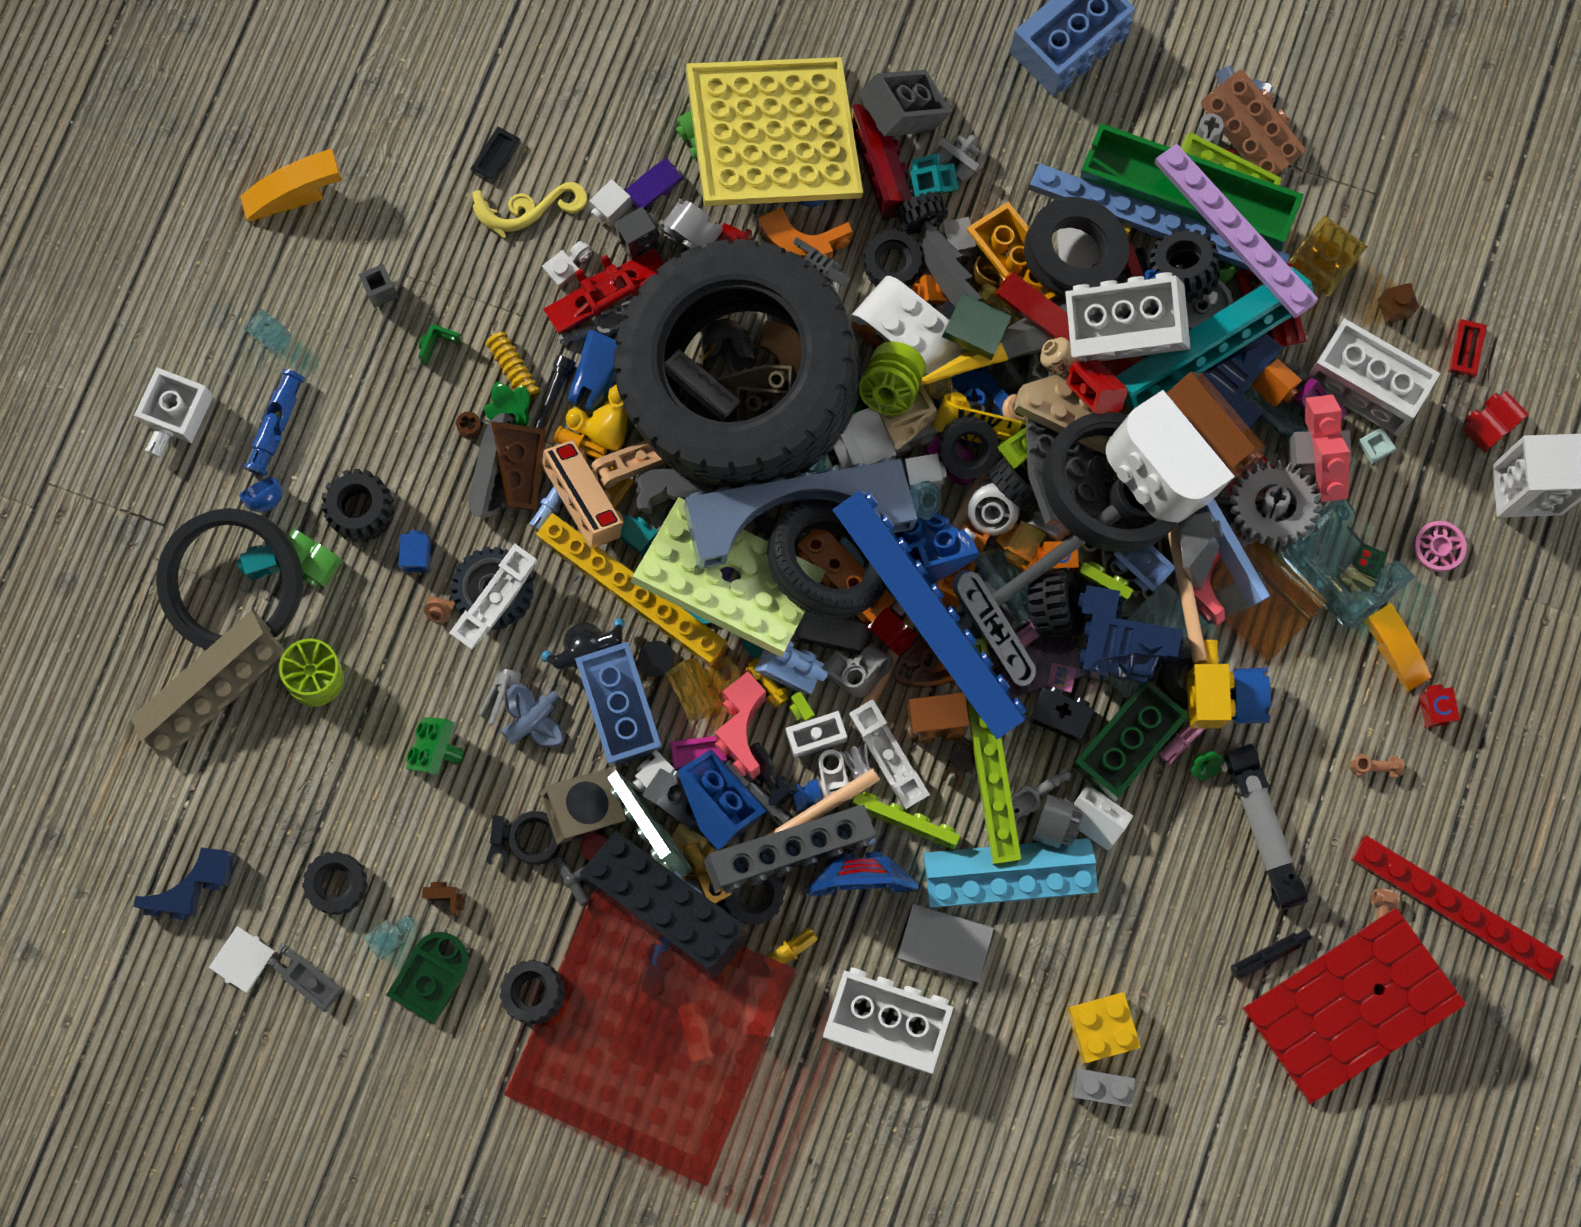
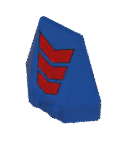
M882 852L865 853V858H854V853H845L838 857V859H832L805 888L806 896L834 895V890L889 888V893L918 891V883L889 856L882 857Z

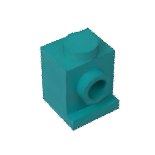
M624 515V525L622 526L619 539L644 557L658 530L654 527L650 531L651 526L640 517L634 519L631 515Z
M264 541L266 546L255 545L246 549L247 552L239 554L240 558L237 559L241 574H245L251 580L281 571L278 559L266 541Z

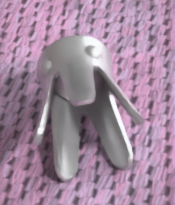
M864 743V748L859 746L857 749V747L853 746L851 748L852 757L847 751L839 752L849 767L853 780L871 770L868 761L867 743Z

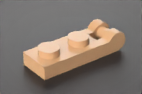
M645 440L600 457L592 463L591 467L602 477L601 482L604 487L611 488L619 481L656 468L667 462H664ZM614 466L616 470L610 471L609 467Z

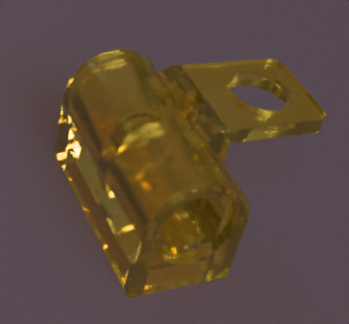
M731 656L724 657L705 670L698 658L687 659L665 673L690 721L703 719L719 711L723 705L718 695L742 676ZM724 665L728 666L732 672L729 681L723 680L720 675V670Z

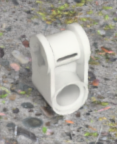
M836 750L824 751L820 755L818 763L823 799L834 793L830 791L840 789L849 783L842 755ZM826 757H836L839 766L835 770H827L823 765V760Z

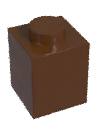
M1411 283L1385 289L1378 299L1385 324L1411 318L1419 308Z

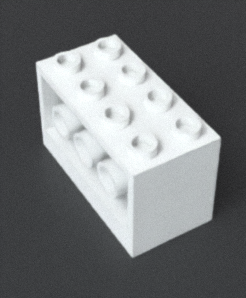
M1171 272L1156 274L1155 279L1145 280L1143 276L1128 278L1127 283L1117 284V281L1110 280L1101 282L1099 287L1090 288L1088 284L1073 286L1071 291H1065L1071 356L1078 362H1087L1089 360H1099L1101 362L1191 349L1185 286L1177 276H1172ZM1159 307L1158 312L1155 315H1151L1152 311ZM1131 311L1130 316L1127 319H1124L1126 313ZM1104 315L1103 319L1097 323L1099 317Z
M1344 318L1308 374V380L1310 378L1318 380L1327 395L1333 394L1338 403L1398 437L1415 418L1441 373Z
M1581 434L1526 435L1492 465L1497 518L1562 516L1581 501Z
M851 967L850 972L844 970L822 1038L927 1074H933L954 1008L948 1005L949 1000L937 995L931 996V999L920 996L921 990L910 986H905L904 990L893 987L894 981L878 976L877 981L866 978L867 972ZM861 1001L867 1002L866 1007L870 1008L869 1013L864 1012L860 1016L857 1014L858 1010L854 1008V1004H860ZM892 1010L893 1016L897 1017V1020L887 1025L881 1014ZM919 1019L920 1025L923 1026V1031H918L914 1034L912 1033V1028L909 1027V1022Z

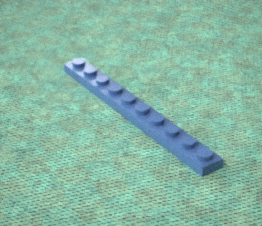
M1040 163L1031 180L1029 190L1055 200L1065 197L1090 199L1110 210L1121 224L1161 239L1166 233L1171 235L1172 231L1177 229L1178 232H1182L1184 229H1190V232H1194L1195 229L1199 230L1201 235L1207 234L1210 236V241L1214 240L1218 249L1219 260L1252 272L1210 225ZM1274 249L1287 264L1290 254Z

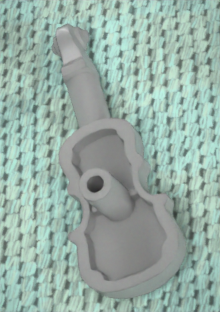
M632 298L627 301H621V305L615 306L614 310L609 308L607 311L600 312L601 315L594 318V324L580 329L575 328L569 333L561 334L558 338L560 344L567 345L570 341H580V339L587 337L589 330L596 331L605 336L618 333L621 321H625L624 314Z
M1063 768L1059 775L1050 777L1035 788L1022 786L1017 792L1012 793L1011 799L1016 827H1018L1017 820L1023 815L1028 816L1030 812L1039 809L1041 796L1057 788L1063 781L1071 779L1072 773L1070 770Z

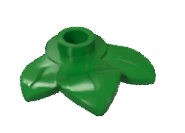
M496 382L491 392L493 403L484 406L487 417L491 421L501 413H507L512 418L514 414L516 416V422L513 420L514 425L526 426L529 422L527 409L530 406L531 399L525 385H521L513 391L507 385Z

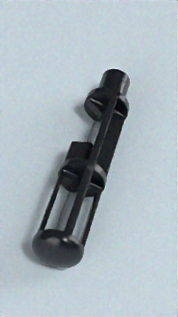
M1307 929L1297 934L1291 933L1287 937L1232 964L1230 967L1231 973L1237 980H1241L1264 966L1300 949L1302 944L1311 940L1312 937Z

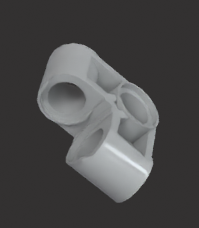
M870 644L854 660L848 659L838 650H835L825 661L822 669L828 672L826 678L831 682L839 685L854 697L863 698L889 672L893 665V658L874 644ZM862 678L861 682L852 685L856 679Z

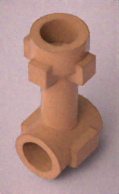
M1358 754L1354 760L1349 762L1351 772L1361 777L1365 776L1367 771L1388 772L1389 777L1396 778L1398 775L1402 776L1404 774L1405 768L1404 760L1398 759V756H1389L1388 761L1370 760L1365 754Z
M1386 888L1374 890L1371 903L1374 906H1378L1376 920L1389 912V910L1398 907L1399 894L1393 893L1394 890Z

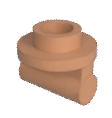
M429 596L424 612L431 621L445 623L450 619L451 614L454 613L456 605L453 601Z

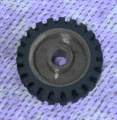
M485 547L482 551L477 549L473 551L471 556L467 555L464 557L462 564H458L456 573H453L451 590L453 601L462 615L465 610L469 611L500 568L498 565L509 550H502L500 547H494V549ZM529 574L515 598L490 630L507 628V625H514L520 617H524L525 611L530 608L531 599L534 596V584L531 574Z

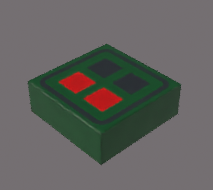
M1361 543L1352 565L1358 571L1376 579L1387 553Z

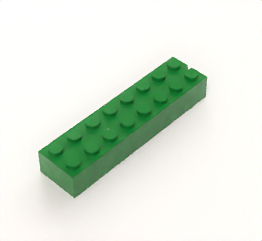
M1100 123L1092 142V147L1089 149L1082 166L1081 179L1210 225L1155 164L1156 158L1171 147ZM1186 153L1273 249L1282 252L1304 194Z

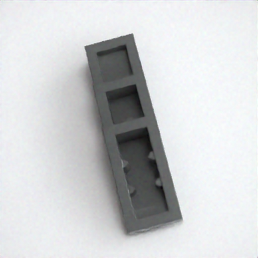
M929 221L924 222L917 243H919L923 259L939 287L955 307L962 293L981 302L982 297L969 284L972 275L959 263L962 254Z

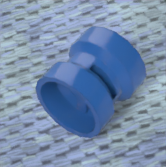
M817 779L809 781L807 785H804L805 787L797 784L799 790L793 795V799L798 813L823 800Z

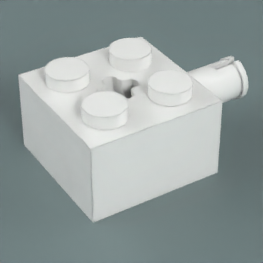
M156 367L134 414L143 425L154 430L144 451L149 455H156L155 457L161 458L169 438L173 436L192 443L214 396L204 385Z

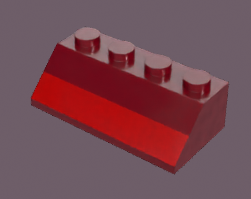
M852 105L851 119L854 137L882 220L898 217L896 212L899 209L898 207L904 205L903 202L906 200L910 201L915 196L913 186L909 187L906 178H909L905 162L900 163L898 157L901 154L897 139H892L891 136L884 137L864 105Z

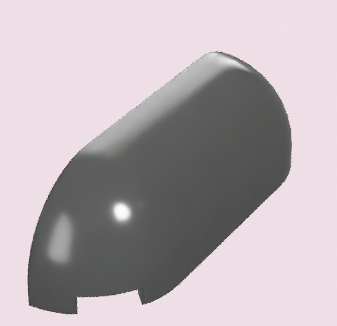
M501 413L495 416L491 422L514 424V419L507 413ZM491 422L488 424L481 441L469 494V509L477 517H492L507 506Z

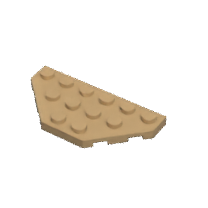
M1057 374L1024 384L1018 391L1014 412L1058 433L1074 420L1094 413L1066 384L1068 376L1061 377ZM1124 404L1123 409L1115 413L1129 415L1132 410ZM1090 436L1077 442L1106 455V445L1111 436Z

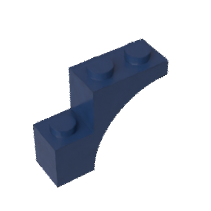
M201 847L193 869L183 881L172 889L157 895L135 896L134 907L142 909V915L159 917V912L170 913L169 918L185 921L187 915L196 916L202 883L203 889L220 891V886H230L235 854L230 851Z

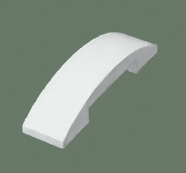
M514 543L498 565L500 568L469 611L465 610L449 633L473 649L489 632L515 598L535 566L537 559Z
M872 699L850 712L849 715L864 743H867L868 750L904 808L907 809L929 796L930 794L907 760L874 700Z

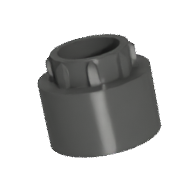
M1047 794L1033 832L1032 840L1057 849L1060 848L1061 844L1067 847L1072 846L1083 814L1081 811L1074 809V803Z

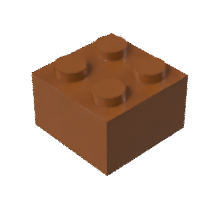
M964 693L909 699L907 713L911 741L918 740V744H927L934 742V738L945 737L946 741L959 740V738H962L961 735L966 734L969 728V720Z

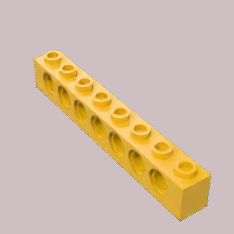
M552 513L536 533L540 543L711 669L728 648L725 639L687 611L631 583L634 572L597 546L591 549L581 533Z

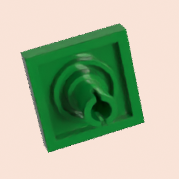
M423 717L415 731L417 736L415 743L407 753L405 769L415 773L437 775L442 759L458 765L462 760L464 751L462 748L448 744L455 722L443 718Z

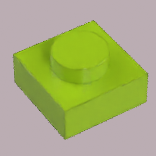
M801 692L791 696L792 705L789 708L797 721L801 718L803 722L815 719V714Z

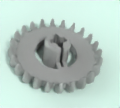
M1280 460L1277 461L1274 469L1271 468L1269 461L1265 462L1263 471L1259 468L1258 464L1254 466V474L1249 469H1246L1244 473L1245 479L1241 476L1237 478L1239 487L1236 485L1232 487L1234 495L1229 500L1234 505L1231 507L1230 512L1237 515L1234 522L1237 524L1243 523L1241 527L1242 532L1251 531L1250 539L1259 536V543L1261 544L1268 539L1271 546H1275L1277 540L1280 541L1281 545L1286 546L1287 539L1297 543V535L1302 538L1307 537V530H1314V522L1320 519V514L1316 512L1322 509L1321 503L1316 504L1321 499V494H1313L1318 485L1315 483L1308 486L1311 475L1301 479L1302 468H1299L1295 473H1291V463L1287 465L1285 470H1282ZM1268 489L1262 504L1263 512L1266 515L1264 518L1257 511L1255 500L1260 492ZM1279 490H1280V491H1281V494H1280V497H1279V500H1278L1279 503L1276 504V507H1275V510H1274V513H1273V516H1272V519H1271V518H1269V517H1270L1271 512H1272V509H1273L1274 500H1276V498H1277V496H1278V493H1279ZM1291 495L1296 505L1294 514L1284 521L1276 522V518H1280L1286 513Z

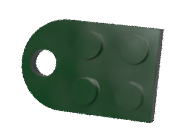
M434 932L426 935L413 949L386 996L429 1022L436 1024L468 970L469 954L466 946L458 937L450 933ZM446 940H451L455 944V951L450 956H443L440 951L441 944Z

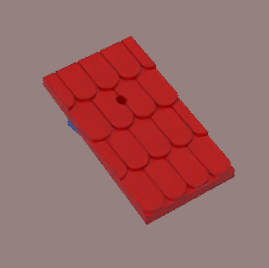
M1396 907L1242 1009L1306 1101L1312 1104L1467 1004Z

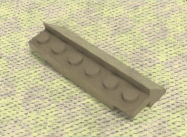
M253 609L131 717L140 742L145 741L162 761L166 760L180 746L190 740L268 671L285 652L283 646L270 633L271 629Z

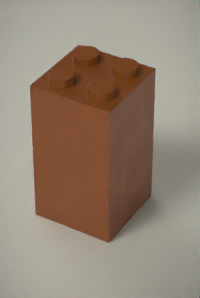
M1190 372L1166 393L1235 476L1228 483L1229 485L1242 475L1240 470L1248 465L1251 467L1263 457L1261 452L1266 449L1265 445L1203 373Z

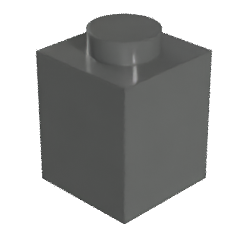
M383 264L358 274L374 308L399 298Z

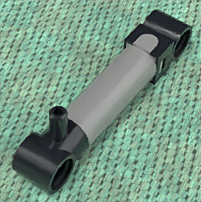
M1250 743L1224 751L1226 767L1233 778L1231 781L1237 798H1241L1271 883V894L1277 909L1283 911L1307 903V892L1301 878L1296 873L1267 791L1269 785L1263 768H1260V761L1255 747Z

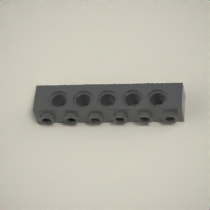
M863 804L711 853L704 860V864L715 893L724 890L725 894H729L741 889V884L750 882L751 885H756L766 881V876L775 873L777 877L791 873L793 867L802 865L803 868H808L819 863L818 859L828 856L829 860L844 855L845 850L853 848L854 851H860L870 846L869 842L876 836V833ZM837 829L844 830L847 833L848 839L840 838L837 834ZM811 837L820 839L822 848L814 846ZM786 846L794 847L797 856L789 855L786 851ZM760 854L768 855L771 859V864H764L760 860ZM733 863H741L745 867V873L737 872L734 869Z

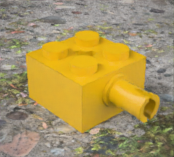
M1203 640L1207 661L1202 664H1195L1186 674L1188 714H1190L1188 716V728H1223L1231 721V717H1234L1236 712L1235 700L1230 698V689L1234 688V673L1229 672V664H1218V641Z

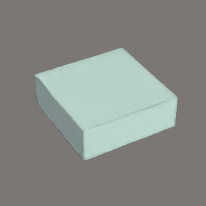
M1383 427L1357 441L1371 464L1397 450Z

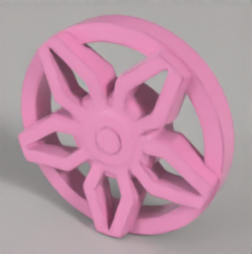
M1446 521L1428 523L1420 529L1414 540V551L1421 565L1437 572L1449 571L1458 566L1464 559L1467 550L1466 539L1461 530ZM1435 527L1432 534L1433 537L1423 534L1427 529ZM1439 527L1441 528L1442 535L1437 534ZM1446 528L1453 531L1457 537L1448 538ZM1420 539H1426L1430 542L1429 544H1425ZM1452 542H1460V544L1452 547ZM1420 546L1423 549H1429L1425 552L1424 556L1421 553ZM1461 548L1460 555L1455 561L1454 554L1451 551ZM1429 554H1432L1434 558L1428 562L1427 558ZM1446 555L1449 557L1451 565L1445 560L1444 557ZM1440 558V562H1441L1444 566H1436V565H1433V564H1434L1435 562H1437L1438 559Z

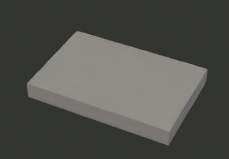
M913 904L897 959L979 983L994 928Z

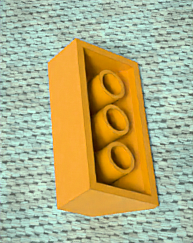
M1009 201L967 227L966 231L1004 279L1010 272H1014L1049 300L1053 301L1060 297L1041 285L1031 273L1024 255V241L1029 227Z

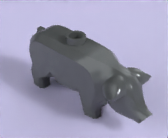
M674 469L649 470L641 474L635 483L638 495L637 509L647 513L654 526H662L668 510L671 511L678 497L685 500L686 497L693 493H713L720 488L719 485L711 487L696 482L692 477H686Z

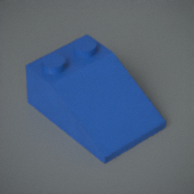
M712 749L677 771L699 829L718 851L749 830L766 812L764 807Z

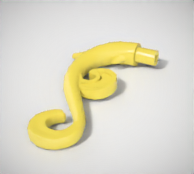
M568 182L554 189L536 207L532 198L527 194H515L508 202L509 211L514 216H519L518 212L520 209L526 211L521 217L515 219H503L494 215L497 213V210L489 207L488 202L484 200L481 190L472 192L474 200L472 207L483 225L498 233L502 238H506L505 232L524 229L537 221L563 192H573L575 194V201L565 203L560 199L558 206L561 210L570 214L579 213L587 204V193L578 183Z

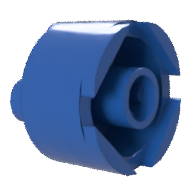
M1233 668L1234 688L1230 689V693L1233 694V699L1231 700H1235L1236 712L1235 716L1231 717V720H1234L1235 724L1270 723V715H1265L1267 714V707H1271L1270 678L1266 676L1268 668Z

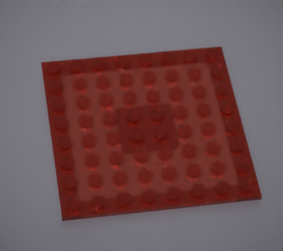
M593 891L558 970L562 980L565 982L566 997H564V1005L560 1008L558 1015L551 1018V1021L543 1022L541 1025H534L504 1095L693 1181L708 1186L798 969L743 946L714 981L710 980L669 948H667V952L664 951L657 955L656 963L658 966L652 965L655 945H665Z

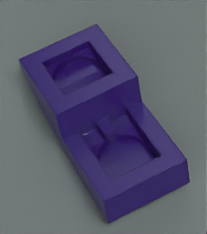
M665 158L639 177L625 192L630 195L631 202L637 209L643 207L646 211L661 195L666 196L684 177L671 161Z

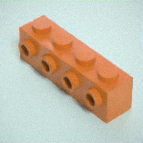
M814 529L797 544L798 557L826 570L821 580L824 586L830 585L832 588L845 589L853 587L863 580L864 567L828 530ZM885 590L873 606L854 616L860 623L870 625L886 607L891 611L892 607L896 604V600Z

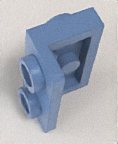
M1154 546L1135 552L1112 553L1116 557L1113 562L1124 573L1129 569L1137 577L1133 581L1145 592L1149 588L1154 592L1175 570L1174 565Z

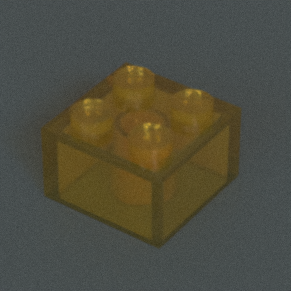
M1324 215L1295 251L1288 263L1293 264L1294 269L1309 279L1313 286L1330 297L1361 258L1368 246Z

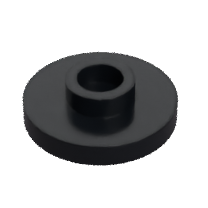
M648 642L641 648L638 654V663L641 670L650 677L665 676L674 666L675 656L673 650L665 642Z

